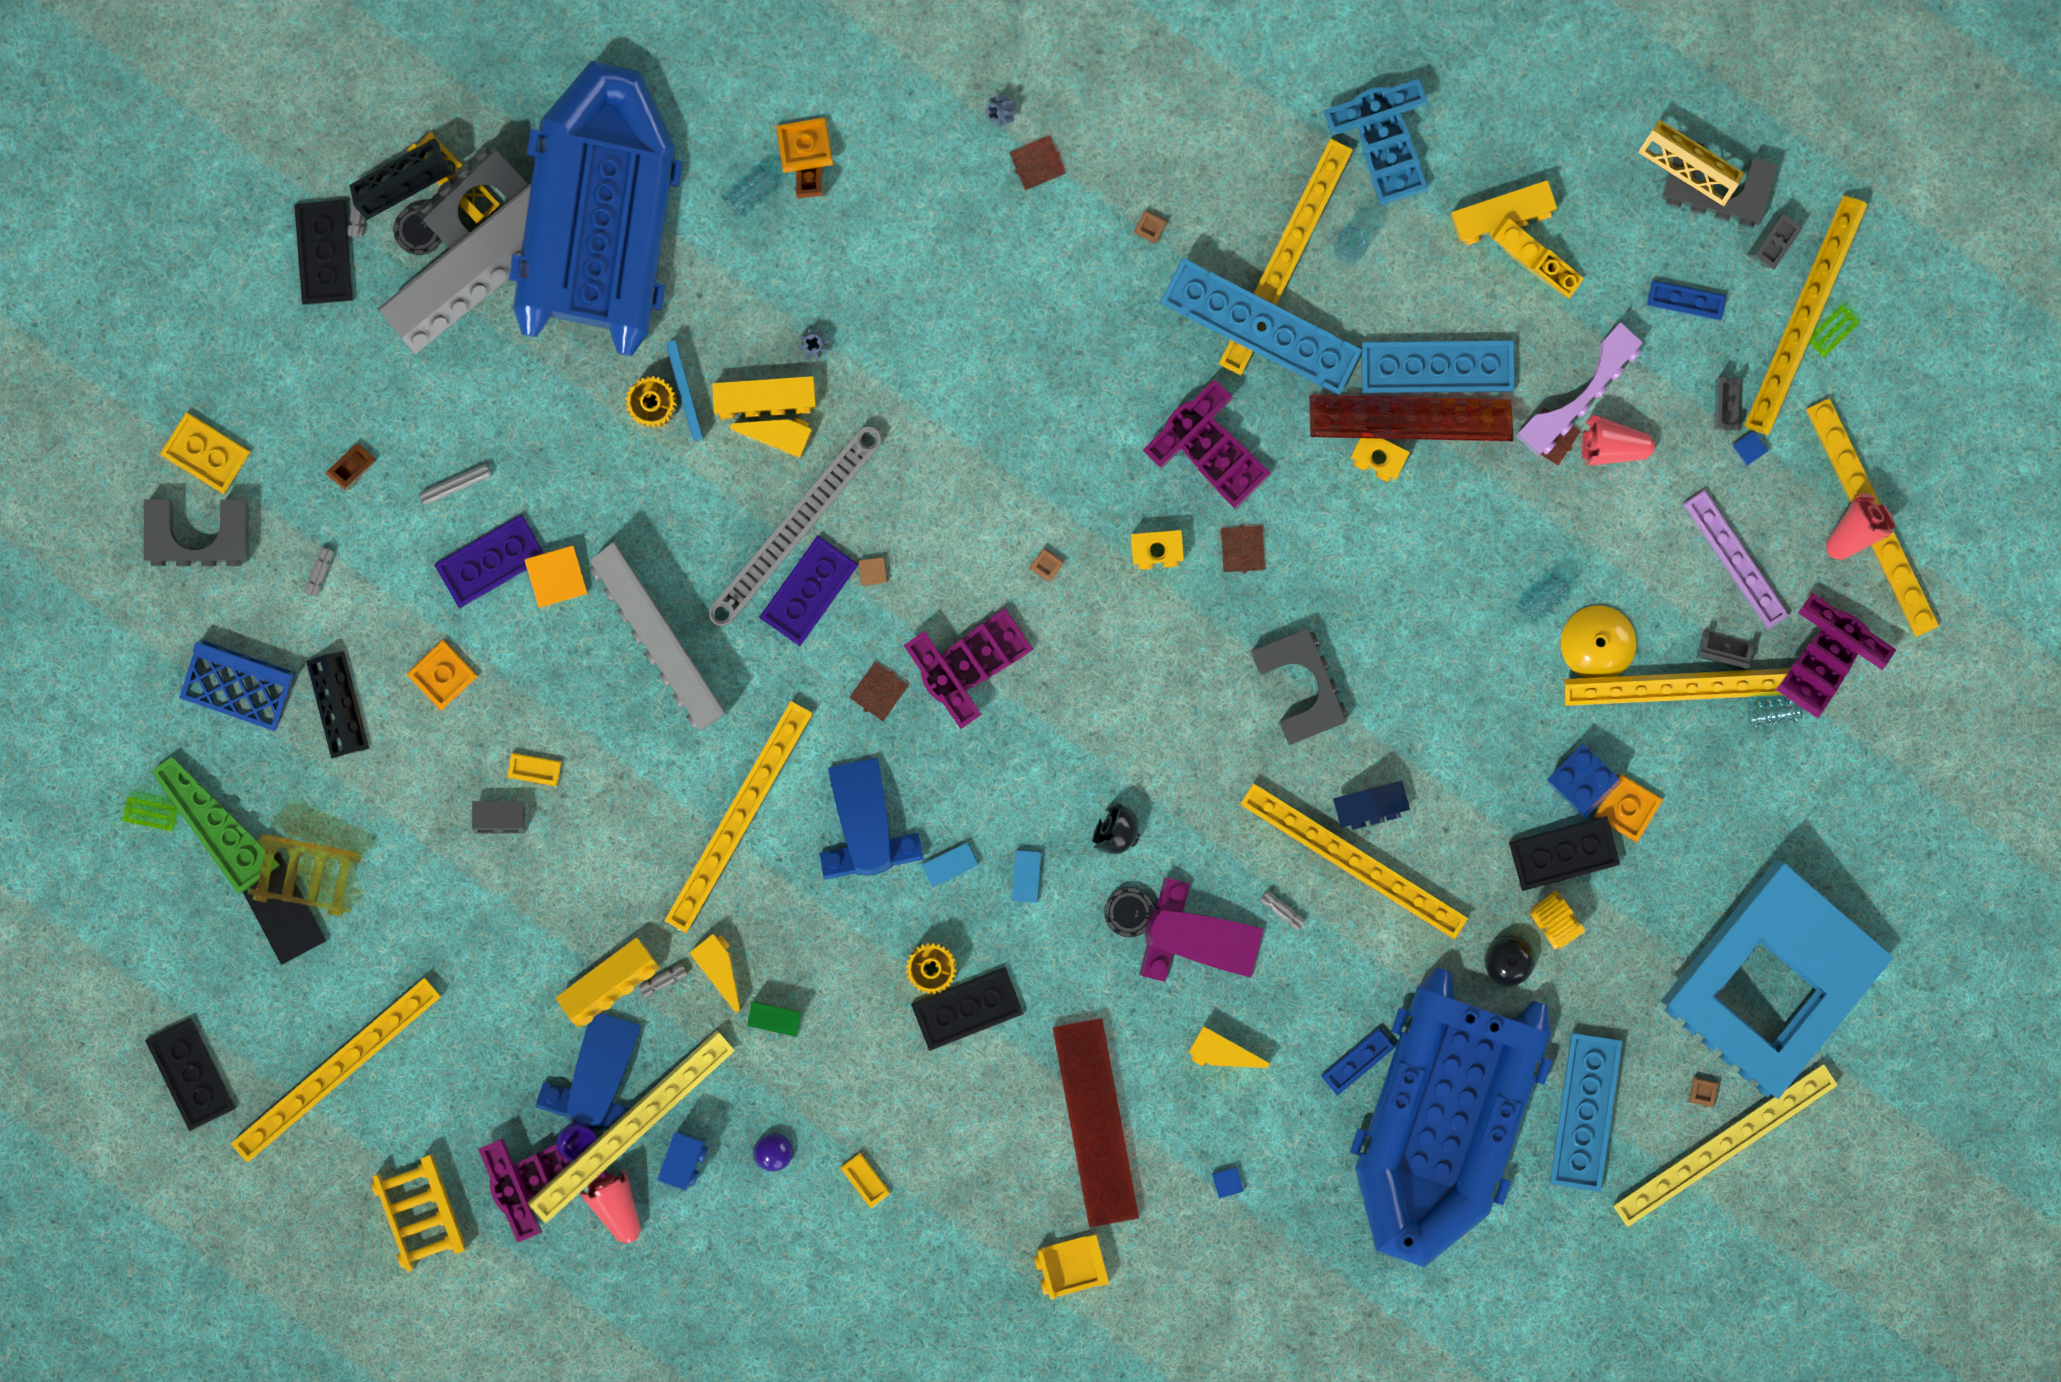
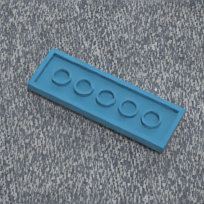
M1514 341L1361 343L1362 394L1514 392Z
M1571 1033L1549 1182L1551 1185L1601 1192L1622 1040Z

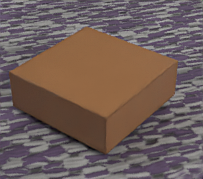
M1145 210L1133 233L1156 245L1167 221Z
M1043 548L1029 569L1050 583L1064 564V561Z
M884 557L858 561L862 586L887 583Z
M1693 1077L1688 1102L1714 1108L1719 1083Z

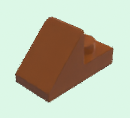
M823 167L796 171L797 198L825 196Z
M357 443L329 468L325 474L344 490H350L354 487L358 478L375 463L376 458Z

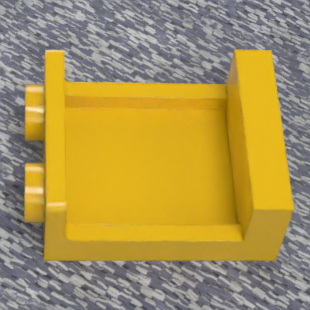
M1096 1233L1038 1248V1255L1033 1256L1037 1271H1043L1044 1280H1040L1043 1294H1049L1050 1300L1095 1286L1100 1287L1109 1284Z

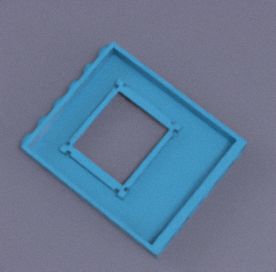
M1775 860L1660 1002L1666 1006L1664 1011L1675 1020L1679 1017L1685 1022L1683 1027L1694 1036L1696 1033L1703 1037L1701 1042L1711 1051H1714L1716 1048L1722 1054L1719 1058L1730 1067L1735 1064L1740 1068L1738 1071L1740 1076L1748 1082L1753 1079L1758 1084L1756 1089L1767 1098L1772 1095L1779 1099L1894 957L1785 863ZM1759 943L1763 944L1816 990L1772 1044L1716 997Z

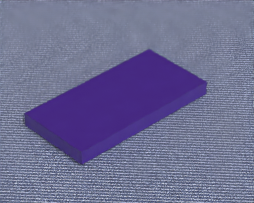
M521 514L434 564L457 606L461 609L525 572L527 567L524 559L542 554L544 551Z
M817 535L759 618L801 647L859 564Z

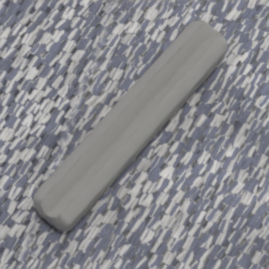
M483 464L420 492L419 497L424 505H428L491 476L490 469L486 464Z

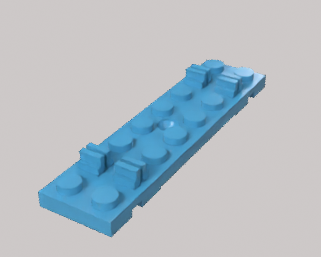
M1185 258L1181 259L1159 303L1336 395L1341 394L1362 352V349L1335 337L1331 333L1201 268ZM1258 322L1265 323L1266 329L1261 332L1257 329Z

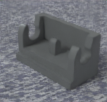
M1774 213L1747 253V256L1753 260L1760 261L1763 267L1775 270L1802 230V227L1785 214Z
M1719 377L1716 380L1714 430L1740 431L1741 379Z
M1703 630L1697 657L1746 670L1750 666L1754 644L1753 642Z
M472 801V830L474 834H525L524 802Z

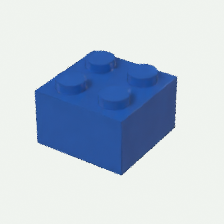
M1584 744L1547 779L1548 784L1584 819L1621 784L1620 779Z
M679 1130L675 1131L657 1181L684 1191L689 1186H695L700 1171L696 1170L697 1164L704 1161L709 1148L704 1146L706 1140Z

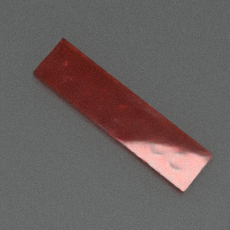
M1309 395L1310 437L1513 442L1514 431L1511 399Z
M1098 1018L1054 1026L1052 1028L1089 1228L1139 1219L1103 1019Z

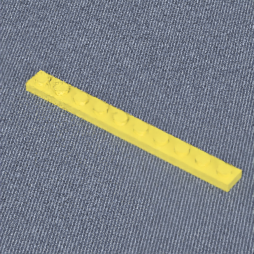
M715 1031L528 1202V1205L547 1223L735 1050L718 1031Z
M1821 1064L1791 1084L1779 1099L1772 1097L1612 1206L1626 1227H1629L1838 1086L1825 1065Z

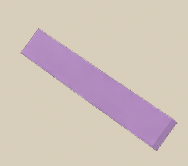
M1703 490L1683 504L1767 630L1790 616L1707 492Z

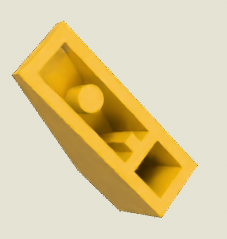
M795 418L794 422L786 419L731 423L730 429L734 432L800 459L812 433V429L808 428L809 423Z
M712 934L689 952V954L735 1013L741 1010L731 956L727 950L730 945L722 935L717 937L715 934Z
M1204 1026L1201 1027L1188 1051L1192 1055L1190 1060L1204 1067L1205 1063L1212 1066L1268 1068L1270 1065L1269 1062Z

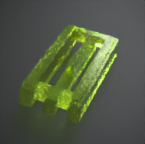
M1841 305L1812 334L1808 344L1822 358H1825L1860 322ZM1843 313L1845 316L1817 343L1814 339ZM1850 320L1852 324L1824 350L1821 346Z
M127 796L125 812L122 817L123 822L173 832L177 813L176 806ZM132 803L170 810L171 814L165 815L131 808ZM130 813L168 820L169 824L164 825L130 818L129 816Z

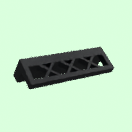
M434 138L350 184L354 207L366 220H369L452 174V167L443 158L439 142ZM433 150V155L423 159L427 152ZM412 162L408 169L401 171L405 164ZM390 174L386 181L380 183L385 175ZM369 186L366 192L359 195V189Z
M345 652L325 654L307 660L306 663L331 759L369 749ZM320 662L323 670L322 676L319 675L316 665ZM325 688L328 690L329 693L328 701L325 699L324 696ZM331 713L334 714L336 720L334 725L331 723ZM337 738L341 740L343 748L341 751L338 750Z

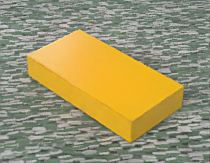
M511 753L507 778L557 786L562 762Z
M861 1152L840 1167L870 1209L891 1193Z

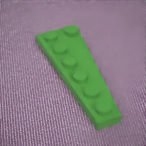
M170 757L151 771L237 894H242L280 866L173 757Z

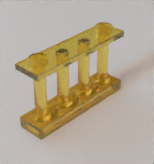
M259 833L257 843L263 844L265 852L257 889L248 888L247 891L248 894L253 895V900L268 902V898L310 905L328 909L327 914L342 917L343 912L350 913L351 908L342 906L350 866L353 867V862L360 863L362 853ZM278 848L288 849V854L290 855L282 894L267 892L274 854L278 852ZM303 853L313 854V859H315L307 899L292 896L299 859L303 857ZM329 857L338 859V864H340L332 904L317 901L324 864L328 862Z

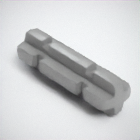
M359 189V195L366 192L367 189ZM352 201L349 218L351 225H348L347 234L351 237L360 238L363 235L361 224H364L365 217L354 207Z
M320 547L317 554L319 558L318 560L315 559L309 575L310 582H307L304 588L305 593L318 596L321 589L319 585L320 583L323 584L329 568L328 561H331L334 555V551L331 549Z
M1270 891L1265 892L1261 897L1260 901L1265 906H1270V910L1285 922L1288 921L1289 925L1295 930H1299L1305 923V919L1298 914H1294V910L1280 899L1277 900L1276 896Z
M679 964L673 967V970H667L651 979V982L647 981L641 984L639 989L642 995L648 997L654 994L655 990L659 991L676 982V979L680 980L687 976V971L683 964Z

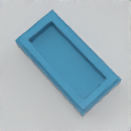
M968 843L922 864L932 887L978 866Z
M1016 850L1012 901L1037 903L1041 852Z

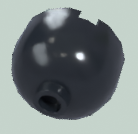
M1116 802L1107 807L1106 811L1109 812L1107 818L1103 823L1099 819L1092 838V842L1097 844L1094 848L1107 854H1122L1130 847H1134L1140 838L1138 819L1130 809Z
M1502 936L1494 940L1487 948L1484 956L1485 969L1489 977L1499 984L1505 986L1518 985L1526 981L1533 972L1535 966L1534 952L1531 946L1523 939L1516 936Z

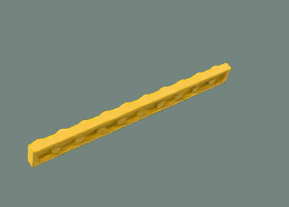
M1330 138L1253 294L1274 305L1277 304L1353 149ZM1258 322L1257 329L1262 332L1266 326L1265 323ZM1230 340L1218 365L1241 376L1253 351Z
M1842 196L1744 424V427L1769 436L1868 204L1864 201Z
M1830 398L1806 409L1850 504L1859 494L1866 493L1875 497L1876 499L1873 502L1880 506L1881 504ZM1893 532L1887 538L1871 545L1914 637L1939 627L1895 533Z
M1791 668L1564 679L1565 706L1782 695L1776 689Z
M790 701L665 918V922L684 933L688 932L813 713Z
M1252 784L1241 801L1240 805L1450 938L1455 940L1468 920L1461 913L1256 784Z
M423 978L234 1140L231 1145L246 1163H249L438 1001L441 995L426 978Z

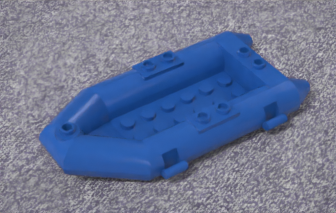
M590 61L540 120L539 130L530 129L527 155L533 156L535 159L521 255L512 254L508 279L516 282L513 310L523 336L537 337L548 320L555 318L609 329L617 354L633 356L649 333L652 309L662 310L665 285L656 283L669 188L670 186H680L683 161L674 159L675 145L640 71ZM672 164L671 178L669 179L670 167ZM653 288H655L653 303H651Z
M1438 967L1417 986L1409 1011L1401 1008L1397 1011L1391 1032L1400 1035L1368 1131L1357 1128L1350 1149V1153L1359 1155L1355 1170L1375 1250L1423 1268L1490 1215L1494 1203L1504 1205L1512 1182L1502 1178L1533 1086L1535 1082L1545 1085L1552 1064L1551 1060L1543 1058L1552 1034L1548 1005L1533 1000L1514 1020L1456 1001L1452 972ZM1407 1015H1410L1412 1017L1407 1032H1401ZM1540 1060L1542 1062L1537 1077L1534 1078L1532 1076L1537 1061ZM1367 1135L1370 1137L1366 1152L1362 1153L1360 1151ZM1496 1181H1499L1500 1185L1496 1197L1492 1198Z

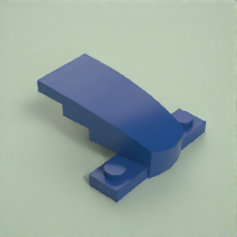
M878 758L828 768L847 847L819 853L824 880L855 873L864 876L877 875L895 865L924 860L919 833L890 839L888 814Z
M602 1013L596 1015L587 1026L571 1090L543 1082L536 1102V1108L564 1116L573 1123H582L591 1130L601 1128L608 1130L631 1109L613 1102L623 1081V1076L631 1059L641 1025Z

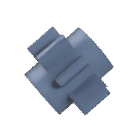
M1005 93L988 99L990 104L986 108V114L990 121H997L998 127L1015 121L1013 116L1017 113V105L1014 99H1006Z
M808 329V336H799L800 340L803 341V345L797 348L800 351H806L804 359H807L809 355H813L815 360L818 361V354L820 352L827 354V351L823 349V345L828 344L829 341L826 339L821 340L822 331L815 335ZM817 339L819 348H813L810 351L807 342H813Z

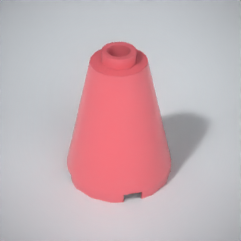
M1591 415L1586 422L1590 427L1588 432L1583 431L1581 446L1582 459H1587L1585 465L1593 466L1646 460L1654 452V440H1651V436L1647 433L1598 415Z
M1866 493L1859 494L1826 541L1827 553L1833 559L1844 560L1887 538L1894 532L1892 529L1895 527V522L1891 513L1883 504L1878 506L1874 503L1873 500L1876 498Z
M619 1170L621 1175L614 1176L612 1172L608 1174V1177L587 1185L589 1190L587 1192L582 1190L581 1196L618 1242L624 1241L625 1244H628L638 1239L637 1234L641 1232L629 1176L626 1170Z

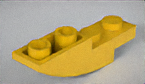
M1504 217L1490 237L1519 264L1568 299H1570L1584 279L1551 250L1539 244L1510 218Z

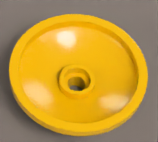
M1594 605L1583 608L1570 617L1563 628L1560 645L1563 658L1574 673L1582 678L1617 677L1623 673L1634 658L1637 642L1634 628L1626 616L1614 608ZM1597 638L1604 639L1605 644L1603 647L1596 645Z

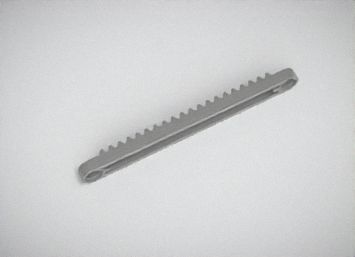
M864 427L858 431L713 603L709 610V617L715 625L724 627L733 622L819 518H821L824 512L848 486L856 474L869 461L881 445V436L877 429ZM865 433L875 435L876 442L873 446L866 447L862 444L861 438ZM718 607H726L729 610V617L725 621H719L715 618V611Z

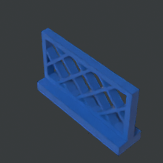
M202 639L195 642L192 651L194 653L179 698L276 731L296 672ZM198 658L208 660L212 671L200 675L196 667ZM214 663L219 664V665H222V666L216 668V666H215ZM224 667L231 668L236 676V679L224 684L218 670ZM195 673L197 678L192 680L193 674ZM214 673L220 687L208 691L202 678ZM249 675L256 677L260 685L259 688L248 692L242 680ZM262 680L268 681L269 683L264 685ZM199 681L205 693L199 697L187 694L190 684ZM238 681L244 695L233 700L226 686ZM274 683L282 686L283 690L281 697L272 701L266 687ZM220 689L223 690L228 700V703L222 706L215 704L210 695ZM262 689L268 703L256 708L250 695ZM207 697L208 701L202 700V698ZM246 697L252 711L243 714L238 712L234 702ZM277 701H279L278 706H277V709H276L274 703L277 702ZM228 705H231V707H232L233 710L228 709V708H225V707L228 706ZM269 705L274 713L272 724L263 721L258 712ZM254 713L256 718L251 717L249 715Z

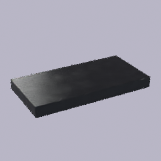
M346 201L294 204L302 305L353 301Z
M1607 815L1509 842L1522 891L1620 865Z
M277 852L272 857L280 866L244 891L243 894L280 964L283 965L327 942L285 860L281 853Z
M1006 967L911 1004L929 1051L1024 1014Z
M192 1018L145 1040L189 1131L236 1109Z

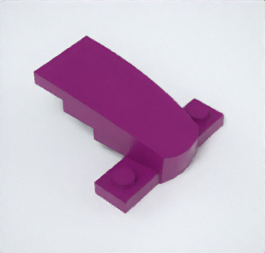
M1214 379L1193 401H1189L1174 410L1168 418L1165 428L1143 449V452L1162 469L1182 450L1202 476L1236 510L1271 473L1231 433L1213 419L1233 399L1232 395Z
M1811 593L1798 614L1822 630L1798 658L1776 691L1819 719L1850 671L1858 654L1883 671L1896 652V649L1871 633L1868 627L1857 617L1842 610H1837L1814 593Z
M1006 608L979 625L943 654L940 653L926 631H923L903 645L920 669L922 681L927 691L934 699L944 704L960 729L982 715L967 693V690L989 679L1034 650Z
M1164 877L1157 906L1149 916L1146 924L1145 941L1147 945L1139 975L1165 982L1172 954L1194 962L1251 978L1263 928L1206 915L1183 912L1190 883Z
M504 1138L479 1148V1153L490 1177L489 1183L492 1198L497 1207L505 1213L517 1243L542 1233L534 1210L528 1205V1202L572 1162L558 1152L556 1144L515 1165ZM605 1169L591 1183L608 1177L607 1170Z

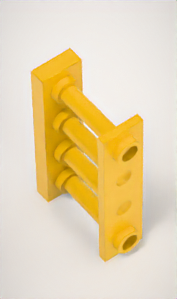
M433 1154L420 1158L422 1163L418 1165V1168L382 1180L380 1173L372 1176L374 1180L371 1182L373 1193L375 1196H380L400 1251L397 1254L398 1262L401 1268H406L407 1272L415 1269L413 1261L446 1249L454 1250L455 1254L467 1250ZM420 1177L428 1179L430 1188H427L426 1192L391 1204L386 1190ZM429 1201L432 1203L436 1202L439 1211L436 1212L435 1216L402 1228L399 1227L395 1216L396 1213ZM437 1225L445 1226L448 1234L445 1236V1239L408 1252L404 1241L405 1237Z

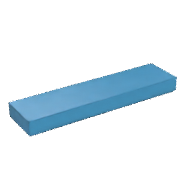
M675 340L669 341L666 347L692 439L695 442L703 440V434L677 342Z

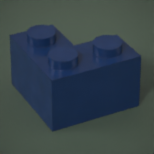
M1402 780L1333 798L1340 827L1351 826L1352 830L1367 827L1366 821H1370V825L1385 822V816L1387 821L1401 818L1400 812L1410 810Z

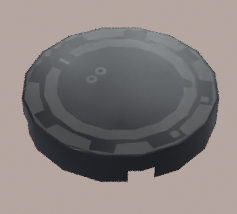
M420 204L409 206L402 210L395 219L393 227L394 238L400 248L409 254H429L437 249L442 240L416 214L419 211Z
M1124 887L1115 891L1108 898L1104 907V917L1108 927L1114 933L1123 937H1136L1146 931V924L1154 910V905L1151 898L1144 891L1135 887Z

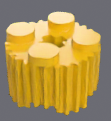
M647 376L646 379L641 378V381L637 380V384L633 383V387L628 388L630 392H626L628 397H625V400L628 403L625 405L627 406L629 416L638 425H642L644 428L647 426L649 429L653 426L656 429V427L661 428L671 421V417L674 418L673 413H676L675 408L678 407L676 404L678 401L673 388L668 383L666 384L664 379L661 380L660 377L656 379L654 376L651 378ZM652 396H654L658 404L649 409L645 401L646 399L651 400Z
M1556 890L1532 906L1529 911L1540 930L1545 928L1543 933L1554 950L1563 948L1585 932L1584 927L1576 920L1577 918L1571 908Z
M927 943V945L922 944L918 946L916 951H912L913 955L910 954V959L907 960L909 964L906 965V968H908L906 973H908L907 978L910 979V983H914L913 987L917 986V990L921 989L922 993L927 991L928 994L930 992L935 994L936 991L940 993L942 990H946L947 986H950L949 982H953L952 977L956 976L954 972H957V969L954 967L957 964H955L953 954L949 953V949L945 950V946L941 948L940 944L935 946V943H932V945ZM934 961L937 963L936 967H939L938 973L933 972L931 976L926 974L927 970L924 969V965Z

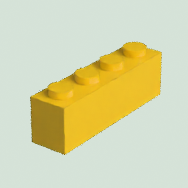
M1548 180L1453 211L1450 217L1459 244L1466 242L1468 246L1480 242L1481 236L1490 234L1491 237L1504 217L1510 218L1520 228L1529 225V220L1537 218L1538 222L1552 218V213L1557 210V206Z
M813 376L712 383L715 416L720 415V420L735 419V414H745V418L761 417L760 413L771 412V416H784L786 411L796 410V414H810L811 409H816Z
M636 937L555 997L570 1021L580 1028L589 1024L600 1012L611 1008L614 1002L623 995L631 993L635 986L643 980L651 978L660 967L646 946Z

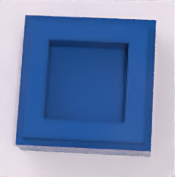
M1752 431L1732 445L1746 466L1768 452L1755 431Z
M1237 1167L1212 1173L1219 1199L1244 1192Z

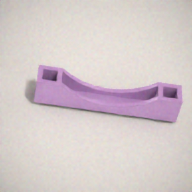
M1620 322L1601 342L1596 371L1583 393L1563 408L1533 416L1516 437L1537 456L1542 452L1547 455L1557 444L1553 440L1559 434L1564 436L1574 426L1571 420L1576 415L1581 418L1590 408L1587 403L1593 397L1598 399L1608 389L1605 383L1610 378L1615 381L1624 371L1621 366L1627 360L1632 362L1642 352L1639 347L1643 342Z

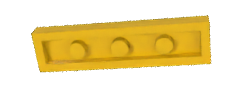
M1660 119L1638 152L1722 206L1727 203L1745 174ZM1651 141H1654L1662 147L1663 153L1655 154L1647 149ZM1678 156L1683 160L1684 166H1674L1671 163L1670 157ZM1700 170L1704 173L1706 180L1698 181L1693 178L1692 171ZM1713 184H1722L1729 190L1725 196H1722L1714 190Z
M431 132L417 145L413 144L407 149L410 152L435 138L439 142L441 151L447 156L443 158L455 164V175L462 166ZM449 175L437 183L441 186L443 183L450 181L449 179H452L455 175ZM482 185L474 186L472 194L465 193L459 202V206L478 225L482 224L501 206ZM476 187H477L483 194H476ZM466 197H472V203ZM476 197H487L493 205L481 214L475 207Z

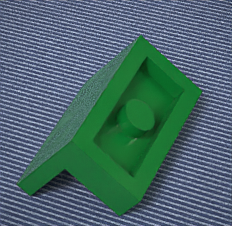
M751 1001L747 1026L797 1037L802 1012Z

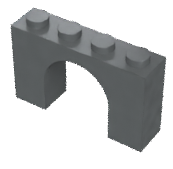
M1678 156L1672 157L1671 163L1674 166H1684L1681 158ZM1752 158L1749 162L1741 192L1736 197L1729 199L1724 206L1668 172L1661 199L1667 200L1666 204L1672 207L1681 208V205L1691 207V212L1705 215L1707 211L1714 213L1716 219L1729 221L1732 218L1739 220V225L1754 228V225L1759 226L1762 223L1777 164ZM1697 170L1692 171L1693 178L1697 179Z
M491 144L481 147L468 164L462 165L450 181L443 183L439 187L437 194L420 205L419 211L416 213L450 249L469 234V231L461 224L458 217V205L465 192L477 185H490L497 188L510 201L529 185Z
M144 499V561L151 562V566H166V562H176V566L187 567L191 566V562H201V566L214 567L217 566V562H227V566L241 567L242 562H249V501L220 500V529L216 539L206 548L189 550L184 548L174 535L173 501L170 499Z
M1308 628L1251 651L1260 675L1285 665L1297 664L1309 669L1317 680L1318 696L1312 707L1303 713L1279 722L1288 745L1346 723L1345 717L1348 716L1344 703H1338L1335 696L1339 691L1334 679L1329 680L1326 670L1329 669L1325 656H1319L1316 649L1317 646H1320L1315 632L1310 633Z

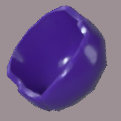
M572 1122L559 1132L556 1139L557 1150L563 1157L573 1162L596 1141V1135L586 1125Z
M779 1133L761 1136L753 1147V1159L757 1166L769 1172L784 1169L793 1158L792 1144L787 1137Z

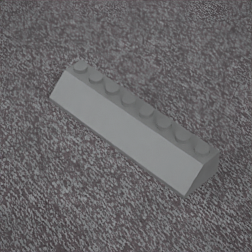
M531 184L378 308L380 313L415 354L509 278L512 254L521 255Z
M615 543L607 546L590 560L593 565L589 568L597 581L602 579L607 586L603 589L611 602L616 600L620 606V609L617 610L624 623L629 621L635 629L631 631L633 637L638 644L643 642L648 649L645 655L652 665L657 663L662 672L658 675L665 686L671 685L676 693L672 696L680 708L685 706L688 710L689 715L686 718L694 729L699 727L701 731L705 730L725 717L727 713Z

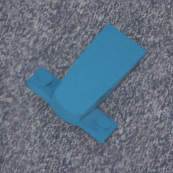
M1420 79L1392 88L1377 87L1368 89L1360 93L1352 101L1323 110L1331 136L1358 128L1365 161L1380 206L1428 190L1419 165V159L1410 140V134L1400 113L1427 105L1428 101Z

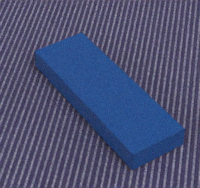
M1652 280L1647 306L1721 321L1727 295Z
M1378 1028L1321 1077L1338 1096L1391 1052L1395 1046L1384 1032Z

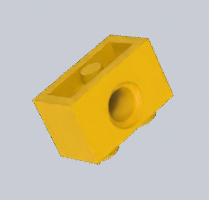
M1364 430L1350 459L1354 461L1353 466L1363 471H1367L1369 468L1377 472L1375 475L1377 478L1389 483L1390 479L1394 481L1397 479L1410 452ZM1381 451L1385 455V462L1383 464H1375L1372 460L1373 452Z
M1181 530L1130 535L1133 566L1138 565V570L1154 569L1153 564L1162 563L1164 568L1179 567V562L1184 561ZM1153 544L1162 545L1165 551L1164 555L1158 558L1152 556L1150 547Z

